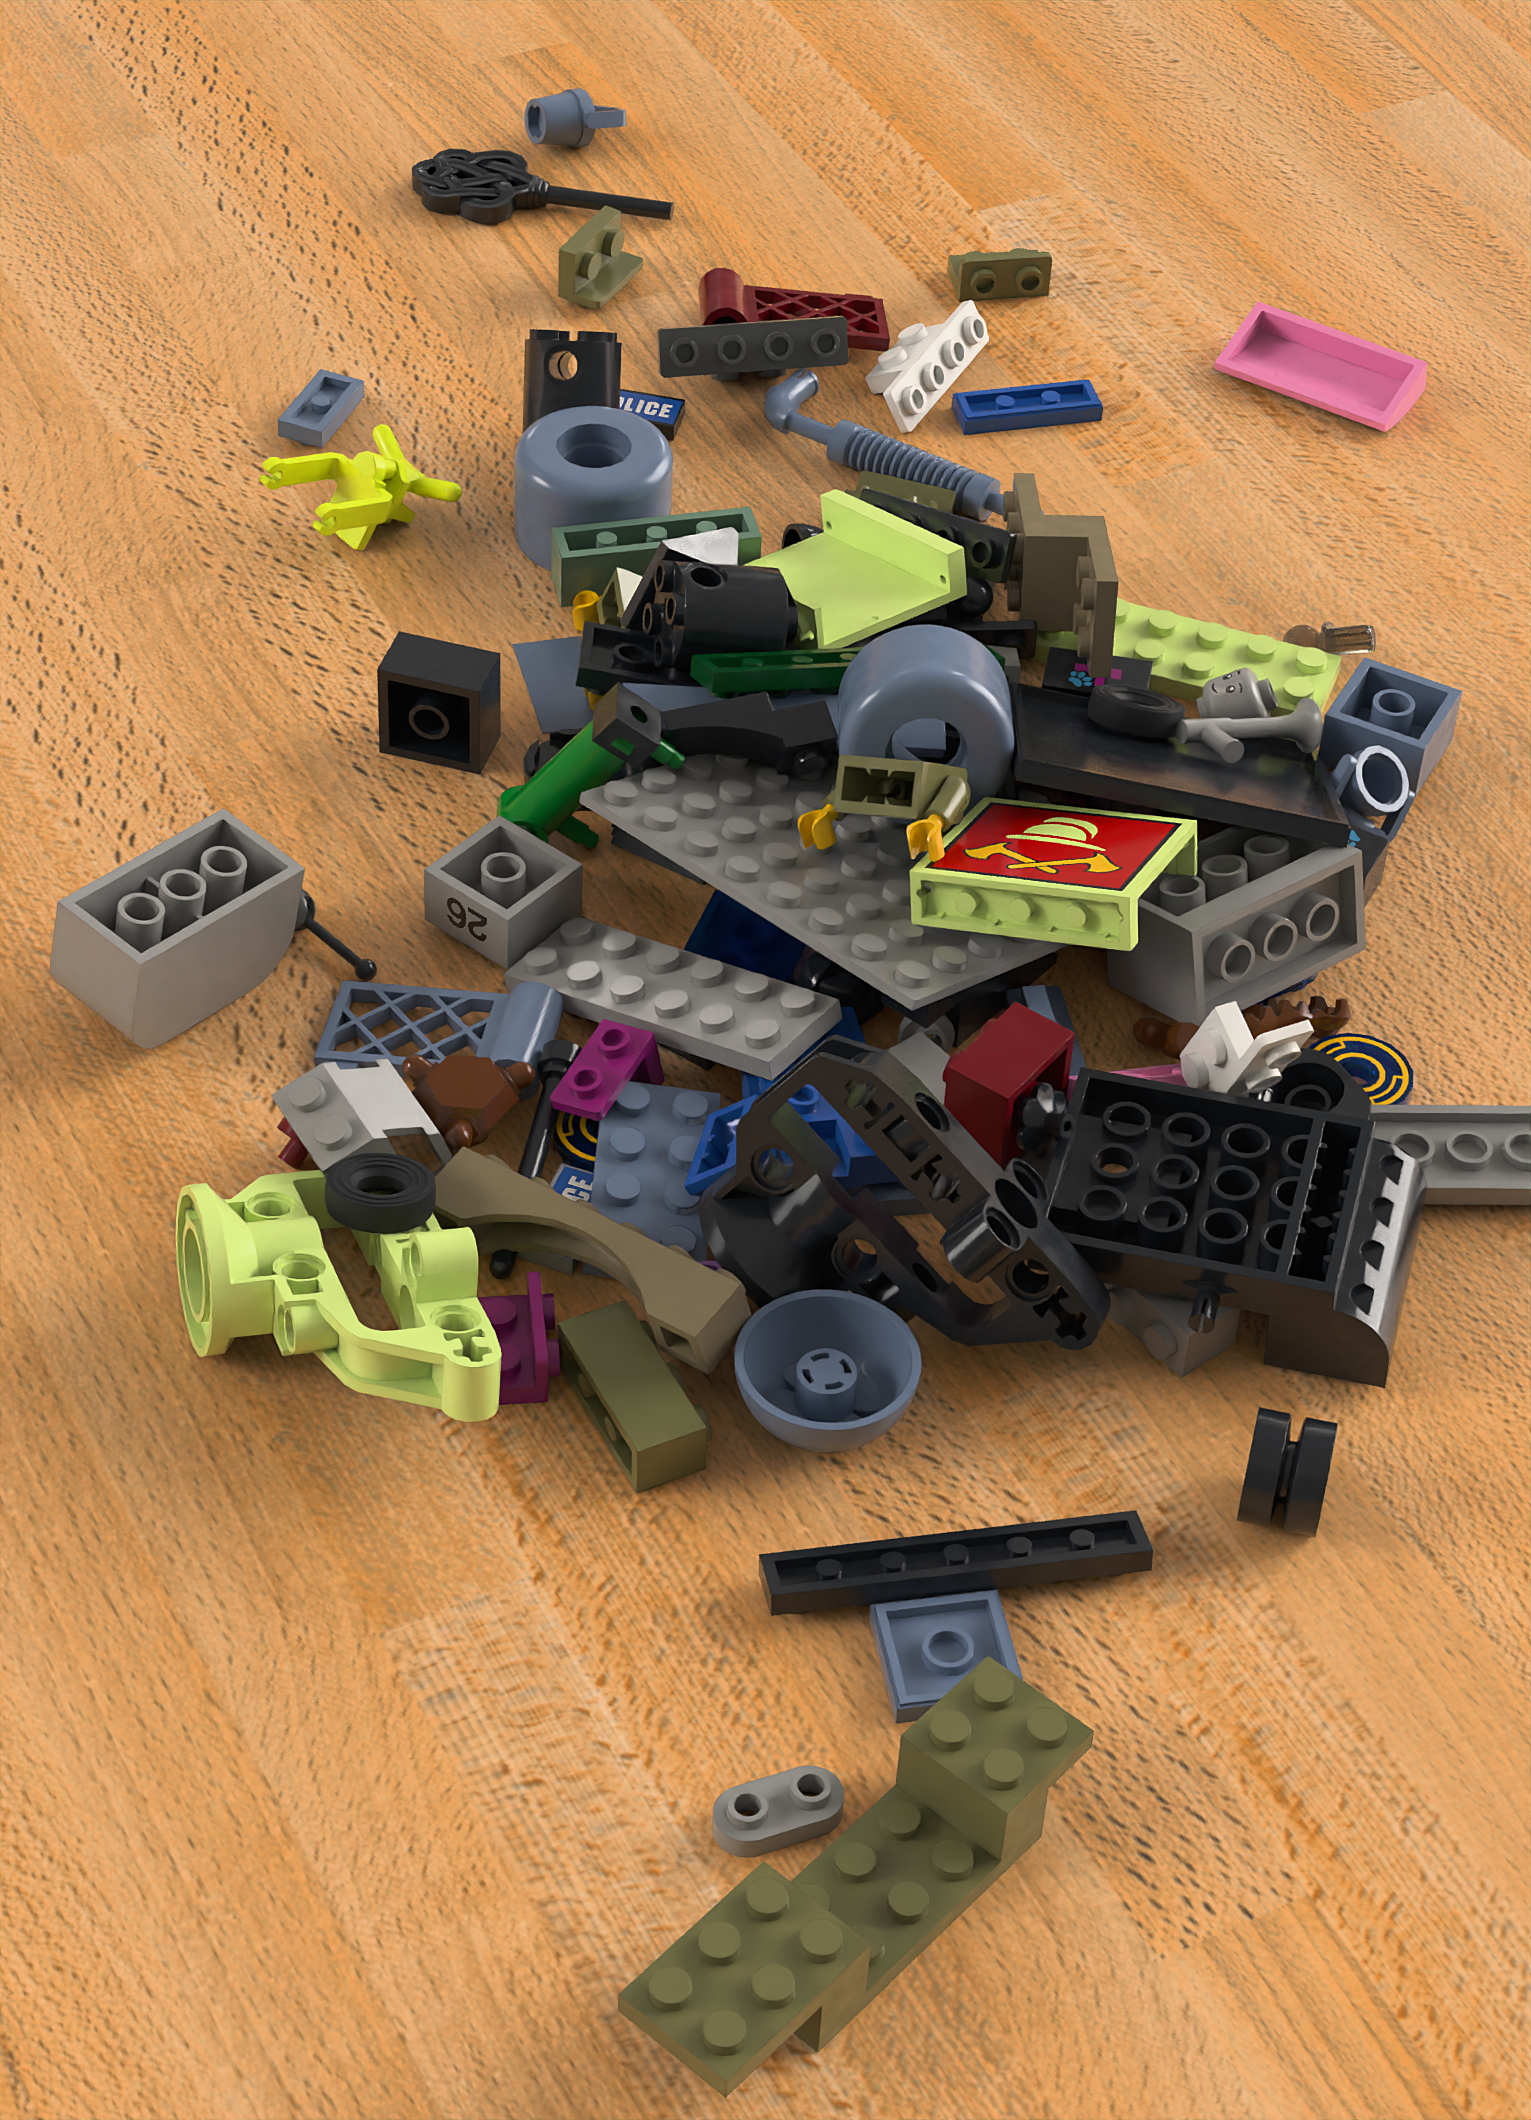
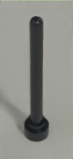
M551 1040L544 1044L537 1068L541 1073L540 1082L543 1088L517 1171L518 1174L529 1179L532 1177L541 1178L560 1110L552 1107L550 1096L582 1050L580 1046L573 1042ZM508 1249L495 1251L492 1254L489 1265L491 1275L496 1279L508 1278L513 1272L518 1252H512Z

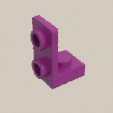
M603 1019L551 1094L552 1107L567 1113L600 1121L606 1116L628 1081L662 1085L665 1079L654 1033Z

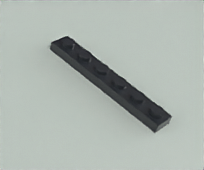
M1134 1510L759 1554V1577L771 1616L791 1613L803 1614L816 1610L868 1606L883 1602L931 1598L1042 1583L1054 1584L1067 1580L1120 1576L1126 1573L1151 1571L1153 1549L1138 1513Z

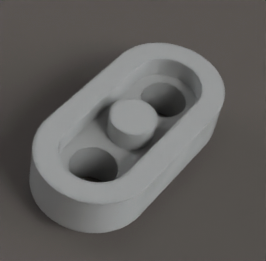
M800 1766L729 1788L717 1798L713 1807V1837L716 1843L729 1854L738 1857H756L826 1835L833 1831L842 1819L844 1805L842 1783L827 1769L818 1766ZM802 1793H814L817 1796L810 1797ZM751 1810L757 1814L753 1816H743L739 1813Z

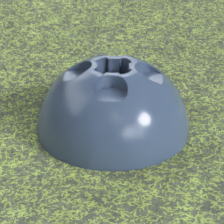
M839 1290L796 1292L768 1303L751 1316L738 1335L734 1352L735 1374L738 1387L747 1407L757 1421L767 1431L787 1444L803 1450L822 1453L853 1450L873 1442L889 1431L910 1406L919 1384L922 1367L921 1352L917 1340L907 1324L897 1314L870 1298Z

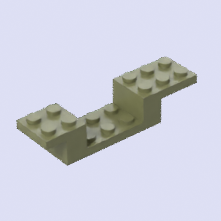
M987 1656L901 1735L896 1784L791 1882L763 1861L618 1994V2011L725 2098L792 2034H795L818 2053L1041 1838L1048 1790L1092 1747L1094 1731L993 1658Z

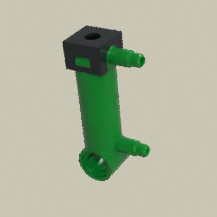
M618 682L594 705L593 720L524 785L510 787L502 792L497 802L496 817L502 816L547 844L549 836L554 831H557L576 844H582L591 849L599 841L598 834L590 830L588 825L572 816L582 806L579 803L581 792L603 786L626 764L636 769L649 756L662 764L669 765L673 769H679L683 766L685 756L677 751L674 745L660 737L661 710Z

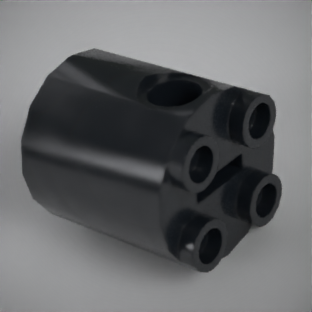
M530 329L529 339H525L522 434L538 419L559 410L581 406H603L620 409L622 343H617V333L578 331L577 341H570V331ZM572 355L577 360V371L573 377L568 368Z
M659 560L657 562L654 575L655 600L654 603H647L643 612L644 633L646 635H654L653 657L656 667L691 669L692 655L784 651L785 643H792L794 641L798 628V609L787 583L778 568Z

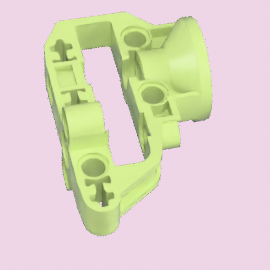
M320 1170L264 1175L256 1179L232 1199H222L207 1183L181 1187L177 1201L175 1227L178 1279L186 1326L192 1345L199 1357L225 1354L235 1337L273 1333L282 1356L314 1353L344 1385L357 1392L442 1409L449 1417L465 1422L486 1420L496 1414L499 1407L502 1354L495 1330L477 1298L478 1252L474 1234L469 1227L442 1230L432 1213L431 1217L422 1225L403 1232L369 1233L351 1229L368 1266L375 1265L381 1278V1293L399 1327V1330L378 1331L362 1325L357 1319L324 1249L320 1229L346 1226L334 1220L327 1211L325 1203L326 1178ZM369 1191V1192H366V1193L375 1194V1195H391V1194H396V1193H392V1192H388V1191Z

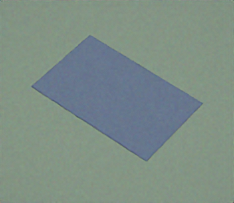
M581 636L512 644L543 734L563 729H583L593 720L594 710H591L589 707L588 697L585 696L584 688L575 686Z

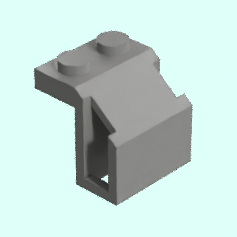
M375 1059L378 1067L341 1070L335 1062L321 1063L271 1095L325 1178H327L329 1170L335 1164L352 1156L368 1153L397 1155L387 1138L388 1136L420 1134L442 1165L432 1172L434 1177L453 1158L440 1132L388 1059Z

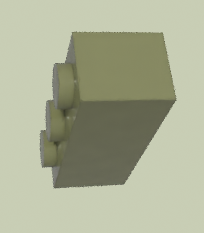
M626 1300L558 1322L560 1369L635 1492L639 1493L704 1470L706 1442L712 1438L710 1422L704 1409L700 1405L693 1406L686 1396L681 1375L675 1364L672 1362L665 1363L658 1352L656 1339L648 1322L645 1320L639 1321Z

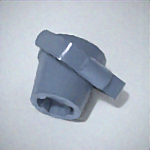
M1378 745L1362 749L1353 756L1350 754L1344 755L1336 769L1328 773L1350 826L1389 839V842H1391L1395 838L1415 799V793L1409 789V780L1403 764L1393 752ZM1387 815L1380 829L1374 826L1372 820L1366 818Z

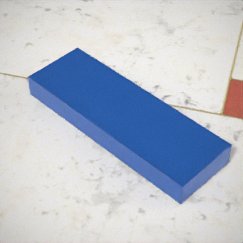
M1088 379L960 392L952 395L951 406L964 435L1102 421L1103 406Z

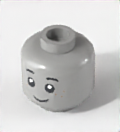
M1246 667L1208 680L1203 687V696L1196 699L1201 719L1271 717L1270 710L1278 708L1277 699L1269 679L1265 678L1259 681L1255 673Z

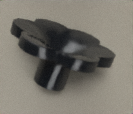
M1039 1082L1033 1087L1030 1097L1021 1101L1017 1110V1121L1020 1126L1016 1134V1142L1020 1149L1029 1151L1034 1157L1043 1158L1050 1151L1052 1143L1058 1141L1059 1137L1068 1138L1071 1136L1075 1121L1072 1115L1063 1113L1066 1104L1063 1092L1053 1090L1052 1086L1048 1083Z

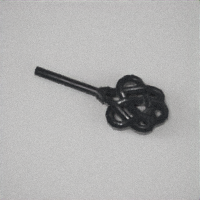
M447 149L438 152L433 159L420 161L412 167L413 190L422 196V205L428 210L439 213L456 212V214L469 221L482 224L500 223L511 218L514 210L524 208L530 210L540 206L545 207L547 204L598 211L604 206L620 210L621 214L669 221L673 217L674 203L550 186V183L544 181L543 178L529 174L528 163L521 155L512 151L492 150L472 153L465 149Z

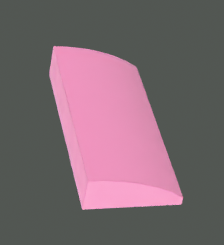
M1257 302L1214 362V369L1386 432L1408 413L1426 388L1427 362Z

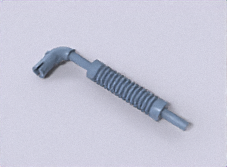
M806 368L797 369L784 382L772 386L766 392L764 412L766 419L772 427L786 435L794 432L826 445L829 460L847 467L850 466L851 469L858 470L859 472L866 470L953 490L956 494L954 510L962 511L964 514L981 521L986 520L992 512L1003 516V495L999 494L1001 484L995 478L980 472L977 473V471L972 469L969 470L965 466L953 463L947 459L945 460L939 456L937 457L932 453L912 447L909 444H904V442L864 428L846 419L839 421L835 428L798 414L800 405L813 397L819 390V380L811 370L805 374Z

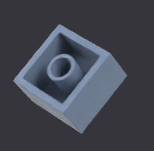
M1364 657L1325 714L1319 753L1325 767L1336 769L1344 755L1350 754L1353 756L1362 749L1378 745L1389 749L1399 758L1407 773L1409 789L1415 793L1416 797L1453 739L1462 691Z

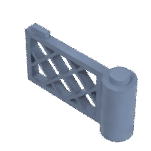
M343 980L314 1055L315 1067L321 1063L335 1062L340 1070L378 1067L375 1059H388L400 1077L407 1078L402 1069L403 1062L407 1057L393 1056L390 1053L391 1051L413 1041L421 1049V1051L415 1054L423 1056L432 1064L435 1062L440 1064L446 1056L469 1046L476 1053L475 1057H489L499 1067L504 1066L507 1068L520 1061L531 1064L535 1070V1079L531 1085L520 1090L518 1095L519 1101H525L534 1097L539 1090L541 1073L537 1068V1064L544 1044L555 1040L564 1011V1002L555 989L535 981L520 983L511 990L510 994ZM353 1001L377 1003L379 1006L358 1018L350 1011ZM416 1007L432 1008L435 1011L414 1022L404 1014ZM472 1011L490 1013L488 1018L469 1027L460 1019V1017ZM391 1019L400 1027V1029L380 1039H377L369 1031ZM446 1024L455 1032V1034L435 1044L425 1036V1034ZM356 1036L365 1044V1046L353 1052L335 1051L336 1046Z

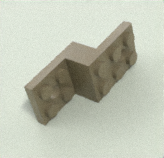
M1014 473L1013 491H1004L1003 521L1007 522L1006 530L1017 535L1008 581L1004 584V590H1007L1008 612H1016L1017 621H1036L1037 631L1073 632L1074 635H1077L1078 658H1086L1089 676L1093 678H1111L1118 577L1104 516L1042 515L1034 473Z

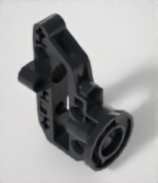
M839 1035L829 1036L755 1099L750 1110L741 1117L736 1127V1164L703 1191L698 1207L702 1232L716 1261L722 1269L729 1271L742 1282L746 1289L745 1295L760 1309L780 1297L807 1290L851 1291L886 1306L905 1323L917 1315L951 1340L967 1346L1052 1340L1059 1347L1068 1350H1081L1090 1346L1097 1338L1111 1306L1110 1293L1081 1254L1042 1213L1048 1202L1049 1193L1043 1179L1034 1168L1018 1158L1012 1159L1001 1168L923 1082L896 1057L886 1050ZM870 1081L874 1085L867 1088L863 1084ZM810 1084L814 1086L943 1226L946 1232L939 1243L943 1244L944 1253L954 1269L965 1279L977 1284L989 1276L1006 1296L993 1304L974 1302L965 1295L953 1280L947 1283L916 1250L919 1246L918 1242L870 1190L864 1188L854 1199H851L842 1185L832 1176L834 1168L839 1163V1157L787 1100L805 1085ZM772 1149H779L787 1153L793 1161V1165L784 1164L776 1159ZM953 1173L957 1175L952 1179L948 1177ZM855 1240L867 1241L874 1247L877 1254H869L862 1251L857 1246ZM1032 1259L1040 1262L1045 1266L1048 1274L1033 1272L1027 1267L1024 1260Z

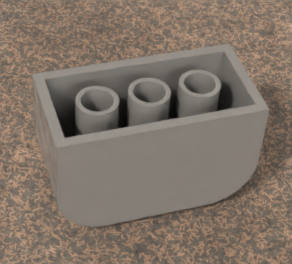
M223 808L57 902L50 960L51 976L57 984L139 1047L149 1049L163 1045L249 993L271 974L284 956L294 934L305 868Z

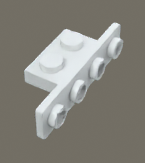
M972 300L962 302L942 324L925 327L923 323H918L901 331L898 335L899 340L891 349L878 357L879 363L865 377L872 394L884 392L885 401L901 433L911 432L989 341L985 321L978 314Z
M1236 1001L1217 1006L1179 1055L1181 1058L1182 1075L1187 1085L1192 1088L1247 1098L1249 1097V1092L1255 1093L1260 1091L1259 1100H1261L1263 1090L1278 1083L1282 1079L1280 1073L1287 1064L1296 1060L1301 1055L1300 1048L1314 1030L1310 1021L1305 1020L1263 1033L1254 1040Z

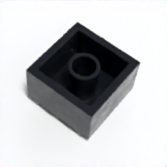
M399 631L377 669L379 752L480 775L501 736L500 653Z

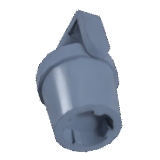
M581 88L568 89L559 94L530 100L525 109V129L528 137L535 144L566 145L570 148L588 146L593 140L595 129L626 126V109L593 105L590 96L585 90Z

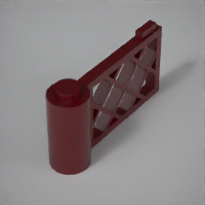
M714 268L706 272L700 279L698 294L702 325L843 316L847 320L848 348L883 352L889 349L890 336L883 299L867 295L847 293L840 295L744 285L741 277L733 270L727 268Z

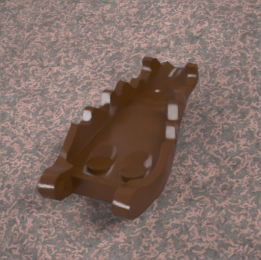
M1317 995L1311 996L1309 1006H1307L1305 1001H1298L1295 1007L1292 1006L1289 1000L1282 999L1278 1003L1276 998L1268 997L1262 1006L1256 1003L1241 1011L1254 1040L1263 1033L1309 1020L1314 1030L1309 1038L1325 1041L1333 1038L1351 1018V1012L1346 999L1338 998L1336 999L1335 1007H1328L1325 999ZM1143 1017L1134 1024L1133 1033L1135 1039L1140 1044L1160 1049L1166 1056L1181 1060L1179 1055L1200 1026L1190 1022L1167 1024L1156 1018Z

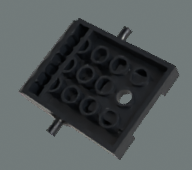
M1081 1067L1066 1113L1074 1118V1130L1068 1138L1059 1137L1045 1181L1049 1199L1042 1213L1081 1254L1100 1280L1107 1284L1194 1301L1191 1315L1188 1318V1325L1196 1332L1199 1331L1203 1314L1202 1333H1209L1214 1329L1219 1306L1269 1315L1264 1355L1265 1365L1385 1388L1426 1197V1178L1417 1161L1396 1145L1373 1138L1375 1121L1272 1102L1274 1092L1270 1088L1263 1090L1261 1100H1259L1260 1091L1255 1093L1249 1092V1097L1247 1098ZM1108 1164H1117L1128 1170L1122 1173H1109L1102 1168ZM1032 1259L1027 1260V1267L1029 1269L1048 1272L1040 1262Z

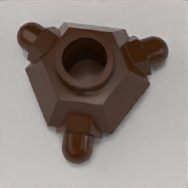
M414 1054L408 1056L402 1066L404 1075L414 1082L413 1086L415 1089L411 1093L445 1139L447 1146L456 1152L463 1146L468 1148L484 1142L490 1131L520 1100L518 1097L520 1090L531 1085L535 1079V1070L528 1062L520 1061L505 1068L504 1066L499 1067L489 1057L448 1055L440 1064L437 1062L432 1064L423 1056Z

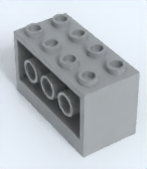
M1234 825L1197 842V874L1195 876L1161 872L1138 898V943L1131 951L1106 948L1109 985L1178 1022H1190L1201 1027L1212 1010L1217 1006L1236 1001L1240 1011L1365 950L1362 850L1348 844L1346 848Z

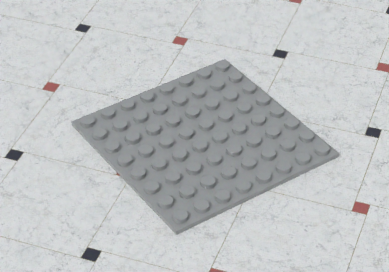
M839 752L833 753L830 765L824 766L817 772L811 774L791 772L778 775L774 765L762 761L722 754H697L686 756L683 766L679 769H673L667 764L657 768H650L642 773L618 781H610L606 785L581 792L579 803L912 1011L1071 945L912 924L909 871L928 851H923L915 859H911L906 833L908 825L900 824L884 817L849 813L843 821H832L837 838L836 843L822 850L817 849L815 843L808 848H804L798 829V818L807 812L823 809L822 801L836 787ZM943 755L942 758L915 756L921 761L936 764H946L954 758ZM1014 783L1017 801L1050 804L1043 794L1026 790ZM956 824L951 825L948 830L942 831V832H941L942 838H943ZM925 884L926 888L931 890L930 886Z

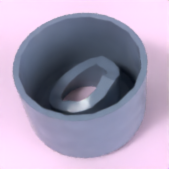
M603 406L567 408L550 413L535 421L519 438L514 454V535L521 551L535 564L551 571V528L671 515L673 455L666 437L655 425L641 416L625 410Z
M913 625L887 632L867 644L854 657L842 678L838 694L839 754L921 761L896 739L894 733L903 724L921 718H936L950 723L957 729L960 735V746L956 756L943 765L966 768L971 798L969 805L963 813V817H965L984 797H995L1005 783L1012 765L1014 732L1010 693L1006 676L993 654L979 641L961 631L938 625ZM886 818L888 820L904 825H910L911 823L916 822L910 820Z

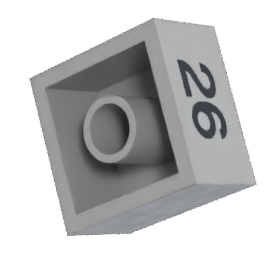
M499 815L424 869L425 920L508 970L529 951L533 950L558 930L563 923L574 916L579 917L582 915L583 864Z

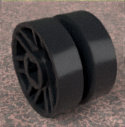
M1259 1407L1237 1521L1268 1527L1271 1524L1277 1504L1282 1503L1284 1504V1531L1316 1537L1338 1423L1306 1417L1295 1442L1290 1440L1292 1422L1290 1413Z

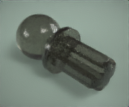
M1324 622L1321 633H1319L1312 626L1300 624L1290 628L1282 640L1283 642L1306 648H1317L1334 655L1371 653L1376 648L1375 630L1371 625L1334 627L1332 622Z

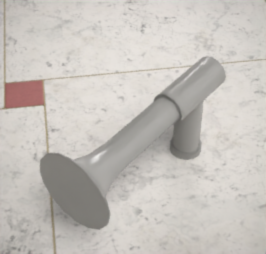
M1304 698L1299 701L1294 712L1289 715L1230 719L1228 717L1182 719L1177 722L1175 733L1179 743H1205L1219 753L1225 761L1235 763L1244 754V745L1237 739L1290 738L1296 741L1297 746L1302 752L1311 753L1320 744L1323 722L1316 702L1313 699Z

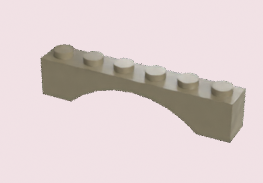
M463 1146L434 1177L436 1200L433 1214L442 1230L469 1227L475 1237L478 1256L493 1254L500 1249H508L512 1252H544L571 1257L601 1269L621 1282L643 1305L662 1351L708 1375L735 1345L743 1326L752 1316L745 1297L746 1289L744 1285L729 1271L724 1269L714 1271L696 1262L689 1253L676 1245L666 1247L651 1240L634 1224L629 1222L619 1224L603 1216L591 1203L583 1199H578L575 1202L557 1193L550 1184L539 1177L529 1179L512 1171L503 1160L494 1155L484 1157Z

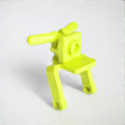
M385 424L377 425L372 433L381 455L365 451L357 454L354 459L334 452L286 459L271 457L262 463V468L272 475L262 474L259 477V481L271 490L282 486L328 479L337 482L336 490L330 502L321 504L315 510V513L321 518L322 522L315 520L312 526L323 536L336 533L349 546L360 551L365 549L377 524H390L392 519L412 523L416 514L402 502L407 492L447 502H456L462 496V489L457 483L426 477L408 462L392 430Z

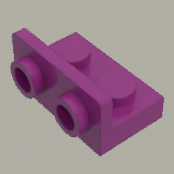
M540 1271L527 1272V1295L477 1297L495 1330L501 1348L499 1405L548 1402V1377L560 1376L558 1339L546 1340V1331L555 1330L553 1293L542 1294Z

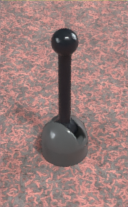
M302 888L294 931L309 929L355 968V974L360 980H372L377 974L376 964L370 959H361L314 920L316 914L315 902L310 894Z

